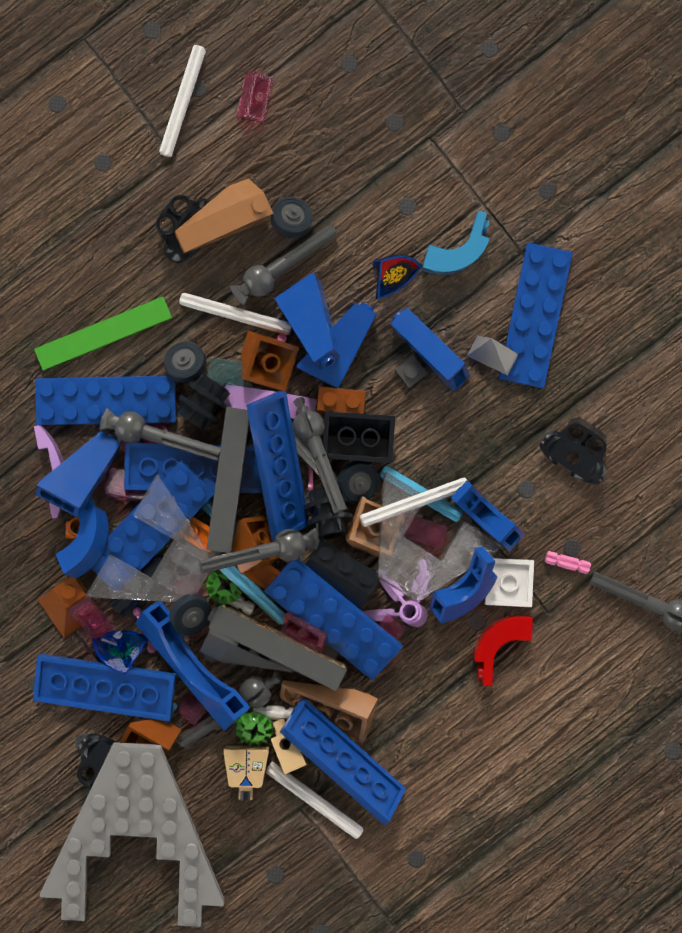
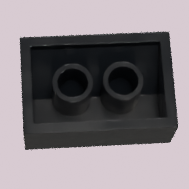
M325 411L323 446L328 459L392 463L395 416Z
M323 539L319 541L317 550L314 549L305 564L360 610L381 577L377 572Z

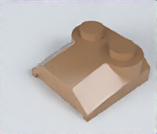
M362 496L351 526L347 528L346 541L352 547L371 555L384 558L391 557L403 513L364 527L360 516L384 506L367 500Z

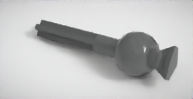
M329 224L269 266L255 265L250 267L243 276V284L229 286L234 298L241 306H244L247 297L251 294L258 297L267 295L273 289L276 277L338 236L336 230Z
M298 397L293 401L294 405L298 407L296 410L298 415L294 418L292 425L293 432L298 439L308 443L333 513H342L344 510H347L320 438L325 429L324 420L317 412L309 411L308 406L304 405L305 398Z
M107 408L102 416L100 431L114 429L116 436L125 443H137L142 438L217 461L221 448L145 425L144 418L136 412L127 411L118 417Z
M314 528L309 533L302 535L298 530L285 529L276 535L274 542L200 560L198 562L200 572L204 574L278 556L284 561H296L303 556L305 548L317 550L319 544L318 532Z
M594 572L589 584L661 615L662 622L666 627L674 631H682V600L673 599L666 603L600 573Z
M275 671L271 677L268 676L265 679L260 676H251L241 684L240 696L251 708L263 707L271 698V688L283 679L278 671ZM209 715L179 736L177 740L180 742V746L186 749L218 727L219 724Z

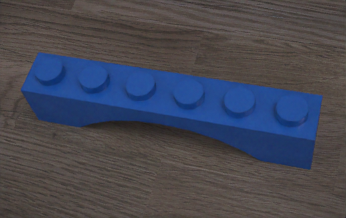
M161 600L157 601L141 613L135 622L136 626L225 731L237 722L250 709V706L234 688L218 680L199 662L182 634L177 632L172 626L169 619L170 611Z

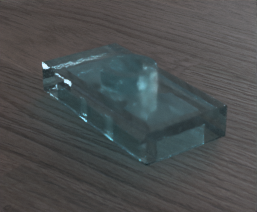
M215 357L210 358L207 375L215 382L253 388V382L242 379V362Z

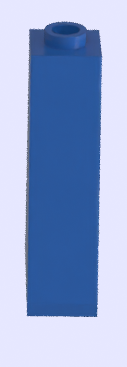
M312 272L274 299L313 362L322 370L332 366L340 358V353L323 286Z
M364 302L361 305L355 303L333 326L340 358L332 366L320 370L307 353L298 363L297 369L334 388H339L377 313L373 312L374 308Z
M408 308L395 314L390 323L393 330L455 392L470 377L466 364Z
M100 431L39 481L36 495L78 517L118 455L121 442L114 435L105 434Z

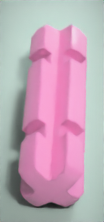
M548 551L545 557L547 564H557L558 567L573 571L578 570V572L588 574L591 568L590 562L579 561L577 558L562 554L558 555V553Z

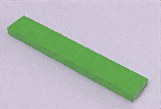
M160 297L37 347L34 350L42 370L45 371L173 318L165 298Z

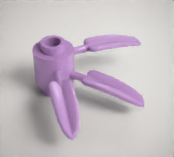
M424 558L421 559L418 566L413 591L414 595H416L415 601L406 602L402 598L404 592L386 573L377 570L376 572L381 575L379 582L395 602L400 601L402 606L398 613H395L394 609H375L362 612L375 622H392L395 620V617H400L402 621L412 627L422 626L428 616L426 609L419 604L420 597L424 596L427 590V561Z

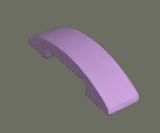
M226 384L225 388L231 394L225 404L231 408L247 410V404L276 392ZM287 394L291 419L298 415L296 411L298 407L294 405L293 401L302 396ZM303 397L305 398L304 405L308 406L309 411H316L317 399Z
M34 426L38 449H48L53 471L64 462L61 452L53 437L43 426ZM49 503L52 518L61 517L63 510Z

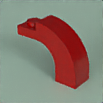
M506 616L496 620L482 632L474 648L473 660L474 662H482V665L477 667V679H481L483 686H493L494 657L497 650L503 644L513 640L532 641V616Z

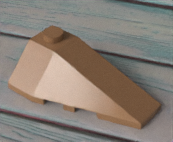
M248 178L226 187L174 233L183 253H187L265 223L273 215V212L264 192Z
M283 680L281 683L280 699L295 708L299 700L304 697L358 746H363L376 712L378 698L354 689L338 688L335 691L323 685Z

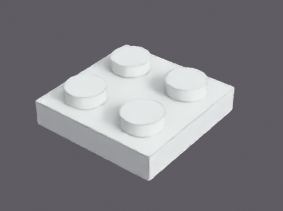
M493 558L495 560L493 572L498 577L493 588L485 597V605L532 607L534 560Z

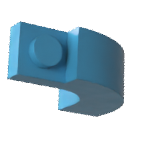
M477 212L469 240L463 246L453 250H446L429 245L421 271L437 275H449L461 272L475 263L485 250L490 239L481 236V233L486 234L489 221L485 220L487 213Z

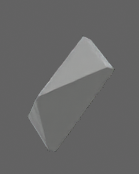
M477 335L467 356L508 376L518 354L492 338Z

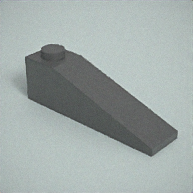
M210 629L200 652L204 653L203 657L214 663L218 660L225 663L295 672V670L213 629Z

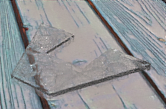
M386 472L384 474L382 507L420 494L390 473ZM418 507L381 521L378 578L416 602H419L430 593L444 586V584L469 569L475 548L483 546L491 555L503 546L468 523L462 522L441 560L403 537L420 508Z
M157 474L133 516L174 540L152 577L145 575L110 554L87 592L86 597L176 602L184 595L197 594L209 572L204 574L200 572L198 562L203 559L212 558V555L207 551L201 538L196 534L188 518L161 480L160 475Z

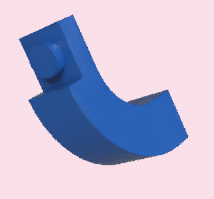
M467 480L451 497L459 508L509 552L525 535L516 524L497 510Z
M91 497L78 516L80 526L75 540L56 554L63 573L75 579L85 574L96 564L105 549L108 539L109 527L106 512L96 507Z
M483 546L474 549L469 569L457 583L448 588L434 591L429 609L441 624L455 620L470 612L493 588L498 577L493 572L495 560Z

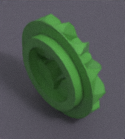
M220 570L213 571L206 583L209 596L220 604L235 602L243 591L231 581L229 587L232 593L226 589L217 592L221 586L219 577L224 581L230 579Z
M247 713L236 724V736L240 738L241 743L245 742L249 747L251 745H258L260 747L262 743H268L273 735L272 722L262 713ZM257 724L258 732L253 736L251 730Z

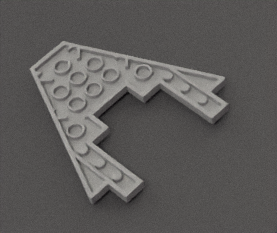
M114 742L40 892V897L62 898L61 920L85 921L87 856L110 857L111 835L157 837L156 859L180 861L178 926L201 927L202 905L224 906V896L161 745Z

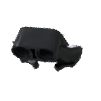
M177 195L171 199L156 221V230L165 242L163 250L169 260L175 263L185 262L201 249L197 248L183 253L174 232L209 203L210 200L200 198L197 201H193L184 195ZM177 200L184 201L187 205L186 211L182 213L177 212L174 209V203ZM162 219L171 220L173 228L170 231H163L160 228L159 223Z
M571 419L567 427L562 431H552L541 441L539 447L542 453L554 465H557L559 462L571 470L570 475L590 484H599L603 481L606 474V465L603 457L607 448V437L602 431L584 419ZM579 426L583 429V433L579 435L573 434L571 428ZM598 439L603 445L601 447H593L590 442ZM569 452H576L580 459L577 463L571 464L567 461L566 455Z
M100 734L87 735L78 746V753L82 759L77 770V778L81 784L90 790L111 749L110 745H113L115 742L113 739ZM85 767L92 768L95 773L94 777L90 779L85 778L82 775V769Z

